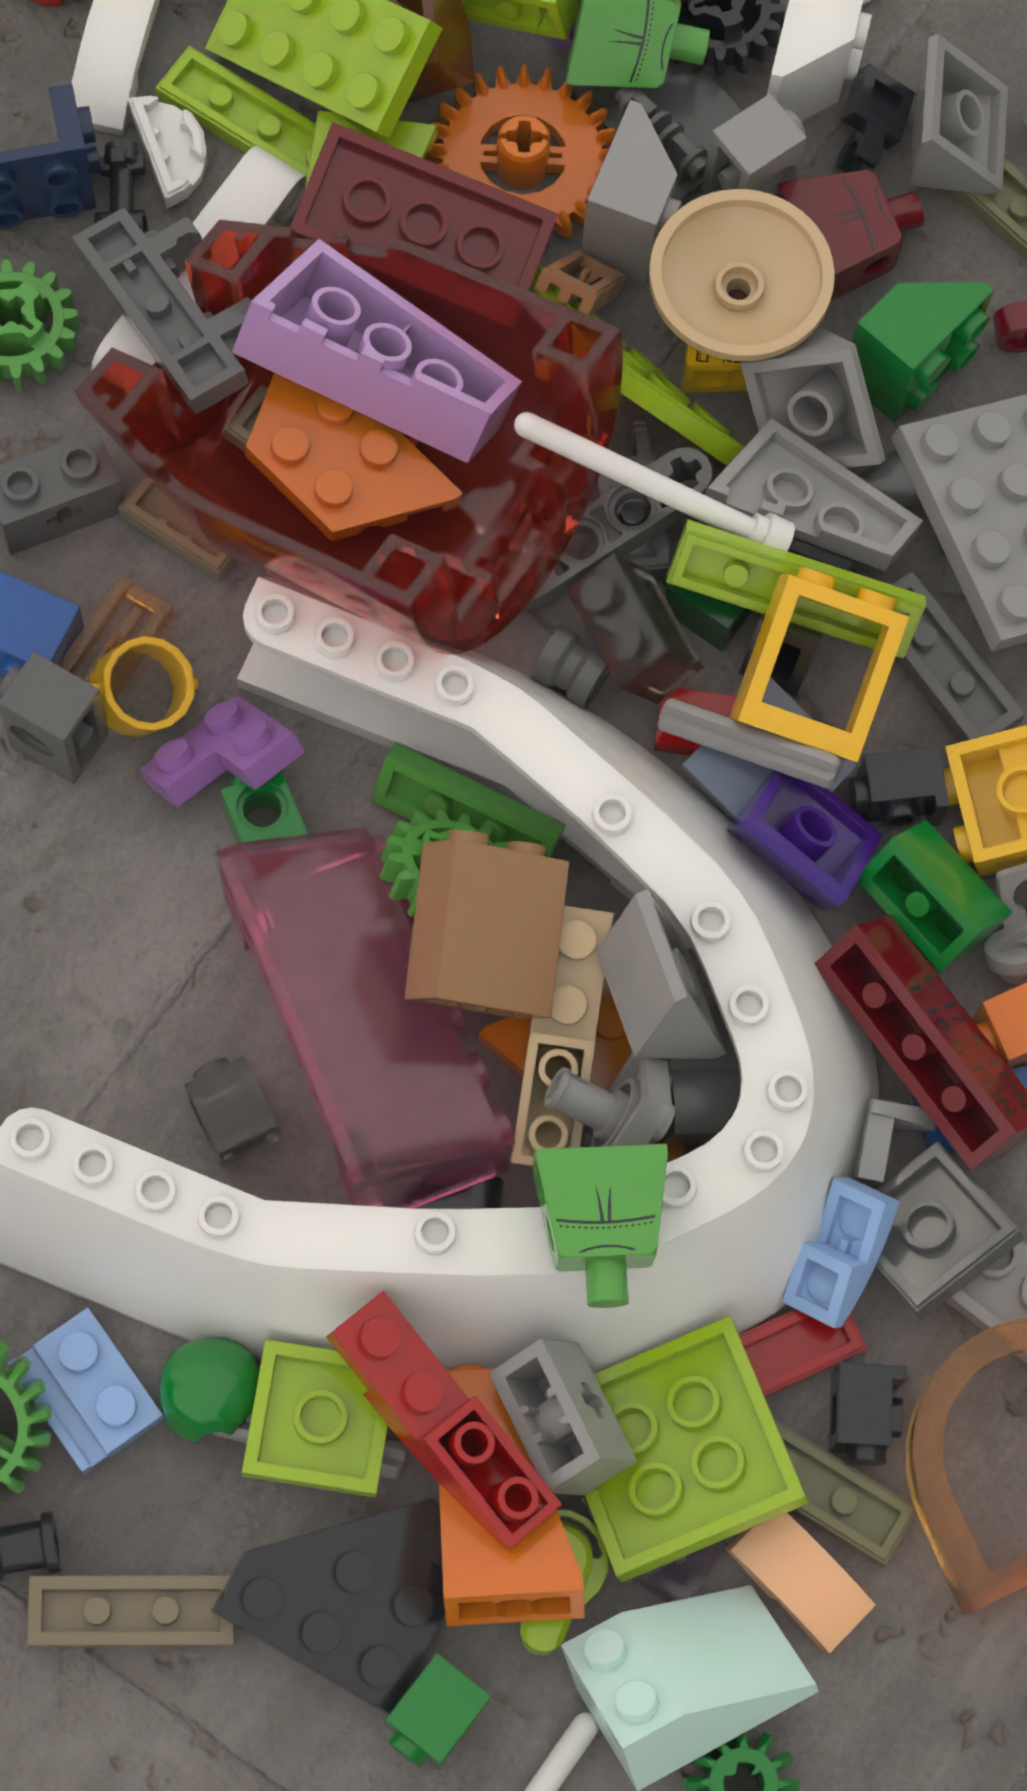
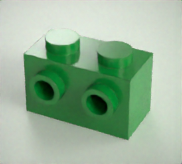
M927 820L894 836L867 864L857 881L888 915L893 916L907 936L940 972L974 953L1013 913Z

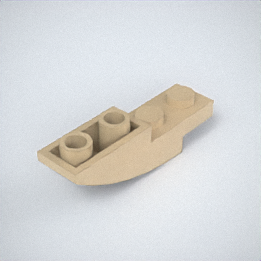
M564 906L551 1018L531 1019L511 1163L532 1166L536 1149L580 1147L583 1123L555 1109L544 1106V1098L552 1079L563 1067L590 1082L605 976L596 951L612 929L614 913Z

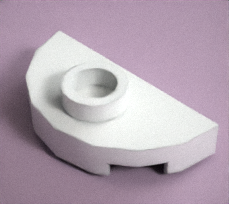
M151 95L128 98L130 113L162 198L168 209L187 199L202 182L207 165L204 131L193 114L186 109L181 111L174 105L159 102L158 97Z

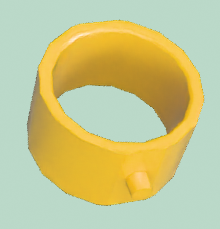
M147 636L128 640L112 649L98 661L90 678V684L100 691L107 727L121 735L132 737L151 735L172 726L186 714L193 701L194 690H198V680L193 678L192 667L179 648L164 639ZM129 652L147 654L159 661L168 672L173 687L172 704L165 717L160 721L154 723L137 721L125 714L115 702L110 686L111 674L114 665L122 654Z

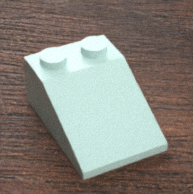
M752 1585L621 1612L561 1644L576 1689L637 1791L819 1692L817 1684Z

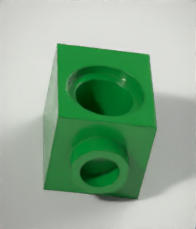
M282 770L256 790L237 777L230 781L229 787L221 789L223 812L250 877L310 855L309 835ZM261 807L271 808L280 815L275 823L266 827L255 826L246 819L250 812Z
M437 1653L386 1718L385 1725L395 1732L388 1743L418 1768H421L427 1759L439 1768L488 1704L491 1695Z

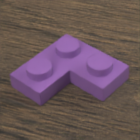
M236 695L229 701L221 702L212 707L204 716V720L182 737L163 744L156 751L154 758L138 770L153 791L178 808L226 770L256 790L305 753L292 731L239 695Z

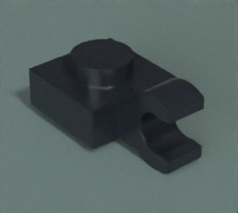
M870 63L859 69L857 76L854 77L841 117V121L854 128L853 134L841 149L836 163V168L844 173L861 171L863 164L871 169L877 167L882 156L883 147L888 149L901 141L915 96L914 91Z

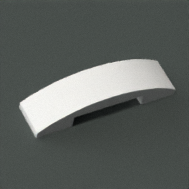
M93 0L71 84H73L77 107L89 105L94 130L119 136L124 135L130 116L128 98L135 97L139 87L137 73L160 0Z

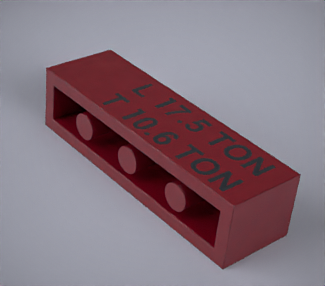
M892 915L855 925L814 963L829 986L971 1171L1004 1157L1027 1138L1026 1088Z

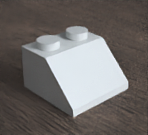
M789 0L767 95L771 94L783 109L793 111L801 122L837 103L844 79L853 81L854 77L857 76L872 14L861 12L863 0Z

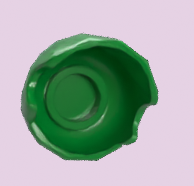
M224 1337L197 1339L176 1349L163 1366L158 1395L159 1407L167 1427L191 1442H199L204 1435L223 1432L228 1435L234 1434L239 1424H243L253 1411L260 1371L254 1355L242 1344Z

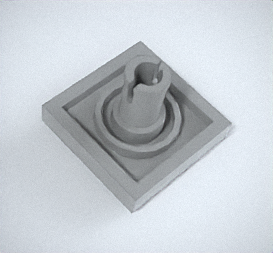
M632 1052L607 1091L563 1067L556 1073L547 1089L544 1106L555 1109L585 1124L582 1130L580 1147L647 1145L651 1139L658 1142L666 1134L675 1115V1106L672 1105L670 1089L673 1077L669 1074L668 1059L634 1058Z

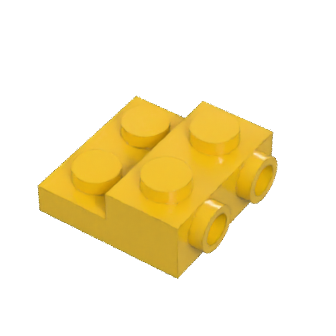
M1027 725L945 746L950 767L944 768L943 772L949 805H960L964 825L953 828L959 855L966 863L974 862L979 877L995 874L1000 870L1026 863Z

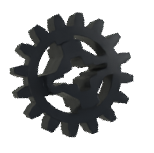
M780 0L681 1L677 23L710 30L703 65L693 64V72L699 74L706 65L714 66L716 76L723 77L726 66L734 65L741 74L747 73V61L749 58L762 64L767 61L768 47L778 48L781 29L784 24L785 6L780 5Z

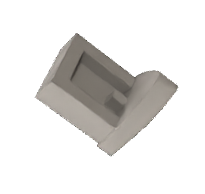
M870 1097L867 1100L863 1130L852 1179L873 1189L880 1186L884 1182L893 1128L934 1132L936 1125L926 1111L921 1107Z

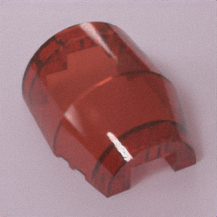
M219 219L184 261L197 306L202 313L210 311L215 316L246 297L252 301L317 240L296 238L293 228ZM333 232L330 242H323L514 375L522 383L497 433L468 463L402 433L463 493L460 504L446 511H443L442 506L414 513L408 515L407 521L387 527L370 526L358 535L332 542L245 457V452L224 438V428L261 384L269 388L274 372L240 357L238 361L245 369L249 384L195 415L157 361L154 365H151L111 347L75 390L79 402L88 414L217 550L438 653L447 655L462 654L478 648L498 635L536 595L553 571L575 533L600 475L598 472L518 435L514 428L516 417L523 412L533 413L608 449L621 392L623 370L621 329L409 241L390 239L387 248L352 244L349 234Z

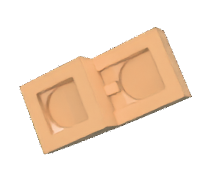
M788 1513L741 1532L725 1548L768 1597L778 1601L818 1648L825 1652L831 1653L876 1606L848 1573Z

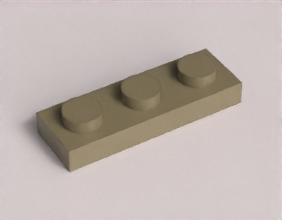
M231 1575L29 1576L27 1646L29 1648L234 1647L235 1626L211 1612Z

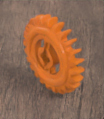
M526 64L521 66L516 84H510L503 67L499 66L496 70L494 88L488 87L482 76L477 73L475 75V82H473V98L462 87H457L454 89L453 97L456 109L444 102L439 105L438 117L441 123H431L432 125H437L438 136L431 152H427L425 158L430 162L558 213L553 230L565 238L572 236L573 224L571 221L584 225L588 197L617 131L615 128L603 129L604 123L608 119L606 108H601L588 115L593 104V93L591 90L586 91L581 97L573 101L574 85L566 84L565 81L557 91L552 89V71L550 68L545 69L543 76L535 85L531 84ZM499 130L497 144H484L491 134ZM550 135L554 136L561 147L550 146ZM484 171L497 172L498 177L504 184L519 190L531 189L539 185L547 173L561 175L554 184L540 192L518 194L505 191L492 183Z

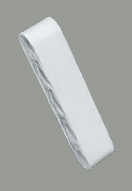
M254 146L243 156L193 221V225L203 239L206 255L184 271H179L180 277L177 279L202 313L210 311L215 316L222 310L294 215L305 191L307 175L259 146ZM122 314L99 345L92 361L91 370L120 390L146 404L154 399L169 378Z

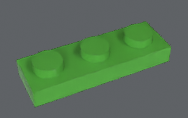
M396 742L385 756L371 799L372 802L409 820L412 819L414 812L417 811L426 815L430 821L433 820L437 809H444L449 820L458 822L461 815L466 814L470 817V826L476 828V830L486 825L493 828L489 837L493 843L519 841L540 844L546 847L545 857L554 858L566 824Z

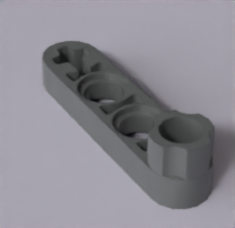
M691 447L672 450L646 466L679 483L685 480H696L697 485L691 489L704 495L709 485L715 480L708 458L701 451ZM620 483L510 554L504 560L500 569V582L508 600L516 608L524 611H537L553 603L686 517L695 522L698 520L668 505H665V508H661L659 501ZM630 499H641L651 506V513L648 519L637 526H627L617 520L619 507ZM579 532L593 534L599 540L596 552L584 560H575L565 554V545L568 539ZM552 550L555 552L560 567L565 571L557 576L554 566H550L546 555ZM527 568L533 575L539 574L538 578L541 585L532 591L525 584L519 586L521 581L518 574Z

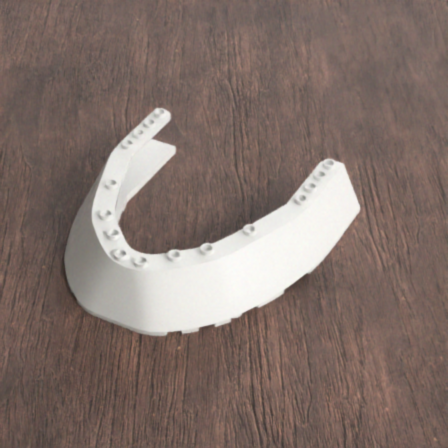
M258 577L243 612L245 632L253 642V645L237 677L238 688L390 749L396 742L566 824L561 838L611 879L610 884L629 900H632L635 894L648 889L688 949L692 948L695 952L732 1040L739 1062L741 1080L736 1110L725 1127L709 1142L667 1163L657 1254L651 1267L627 1269L629 1304L620 1307H589L587 1305L585 1270H555L541 1207L412 1209L263 1200L47 1110L33 1107L20 1109L11 1114L0 1127V1264L190 1342L211 1337L229 1338L248 1349L254 1355L258 1364H261L265 1339L336 1350L326 1336L382 1291L386 1293L447 1371L462 1364H479L486 1368H497L540 1338L579 1343L595 1374L728 1316H731L738 1334L756 1326L770 1316H774L787 1305L782 1300L803 1243L816 1241L818 1238L823 1210L833 1178L849 1177L852 1179L867 1100L870 1097L879 1099V1080L871 1039L814 964L832 945L800 894L726 830L731 822L695 788L637 742L591 711L582 709L567 700V697L551 688L544 687L517 670L445 639L289 577Z

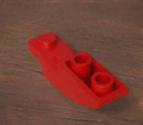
M384 1291L326 1336L368 1391L363 1394L390 1429L434 1479L505 1549L509 1550L562 1505L475 1395L470 1399L466 1396Z

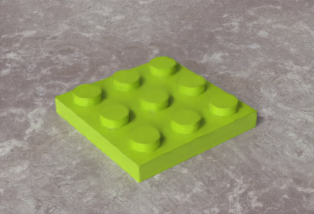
M731 1316L594 1374L637 1460L636 1463L585 1495L615 1575L621 1583L809 1504Z

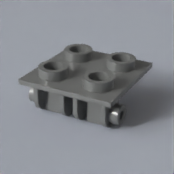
M682 61L675 63L667 69L663 87H621L615 95V99L620 105L608 113V119L604 123V127L606 129L615 128L617 131L629 101L633 100L641 103L678 174L674 199L682 201L703 183L712 130L743 110L704 69L699 74L694 73L693 63Z

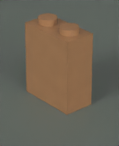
M451 830L449 840L423 843L404 1000L514 1019L551 1018L569 861L545 857L546 847L535 843L511 841L507 842L506 849L489 846V835L467 830Z

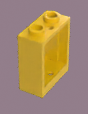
M801 566L797 577L790 574L779 575L729 718L858 763L909 617L893 611L896 603L894 598L861 587L857 598L833 590L836 578ZM798 597L882 626L845 731L761 702Z

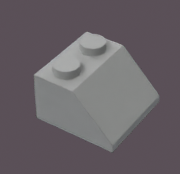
M629 101L588 197L581 251L625 273L628 277L647 283L651 253L656 238L670 217L682 207V201L674 199L678 174L643 105L636 101Z

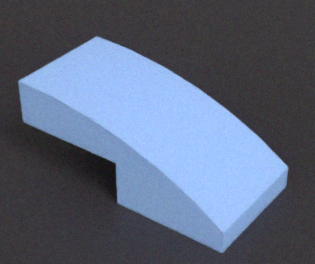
M849 1177L833 1178L824 1206L818 1238L816 1241L803 1243L789 1277L782 1302L832 1328L842 1327L875 1269L893 1225L900 1201Z

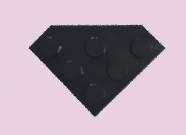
M432 1498L280 1542L246 1550L211 1612L382 1712L390 1714L397 1705L445 1616L440 1503Z

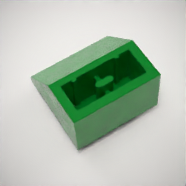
M985 282L897 283L857 322L852 343L856 345L871 404L894 423L910 408L916 413L921 411L938 392L940 384L937 381L949 369L959 373L978 352L980 345L975 340L990 321L986 310L994 289Z

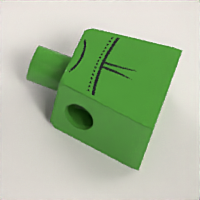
M580 0L566 67V84L637 88L663 87L669 59L703 65L710 30L677 23L681 7L680 0Z
M667 1144L535 1150L532 1165L533 1177L555 1270H585L587 1305L589 1307L612 1308L629 1304L627 1269L647 1268L653 1265L658 1248L668 1157Z

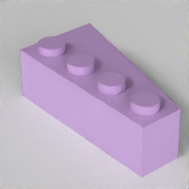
M320 239L312 244L251 301L232 353L466 463L497 433L522 383L514 375Z

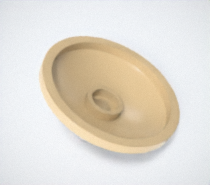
M730 189L698 197L681 207L670 217L659 232L652 249L649 266V284L658 313L671 331L685 343L700 352L720 359L758 361L781 355L795 348L806 340L819 326L827 312L833 293L834 264L825 237L816 224L799 208L769 193L749 189ZM735 289L741 290L747 295V298L736 300L731 298L727 292Z

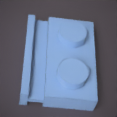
M88 1307L32 1345L33 1348L20 1356H26L31 1362V1368L20 1380V1383L31 1379H43L45 1392L32 1401L34 1403L51 1405L52 1417L47 1420V1423L83 1475L92 1471L94 1466L107 1457L110 1458L164 1420L161 1411ZM16 1357L7 1364L10 1366L16 1360Z

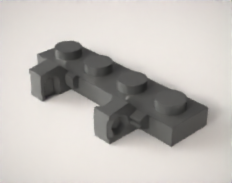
M125 207L72 236L77 253L195 415L249 384L245 369L238 361L240 356L232 353L251 300L246 297L215 316L210 311L202 313L177 279L180 277L179 271H184L206 255L203 239L188 217L179 220L160 232L151 230L143 233Z

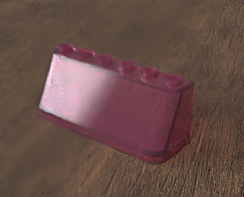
M365 827L239 842L215 851L214 855L223 897L245 950L251 949L315 1102L332 1143L337 1172L351 1205L414 1209L508 1172L509 1164L506 1148L515 1145L514 1134L504 1110L500 1107L492 1111L483 1090L490 1088V1081L481 1057L477 1051L466 1054L459 1035L465 1033L466 1028L460 1010L404 1000L412 939L411 926L414 923V917H410L407 914L411 903L407 899L392 900L389 897L393 886L392 883L380 879V873L384 866L380 856L386 844L383 836L380 834L371 838Z

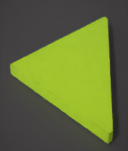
M539 264L528 293L585 368L728 466L745 447L729 436L731 431L697 401L690 408L687 407L690 403L689 398L672 382L666 379L668 376L634 346L627 352L625 350L627 348L626 343L605 325V321L595 312L587 315L578 310L581 304L579 298L565 304L556 299L560 291L558 287L547 293L535 289L543 269Z

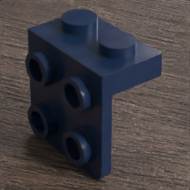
M73 84L48 88L58 142L0 152V229L13 228L25 220L48 216L70 218L78 215L83 210L97 208L90 175L102 172L90 107L89 105L77 107Z

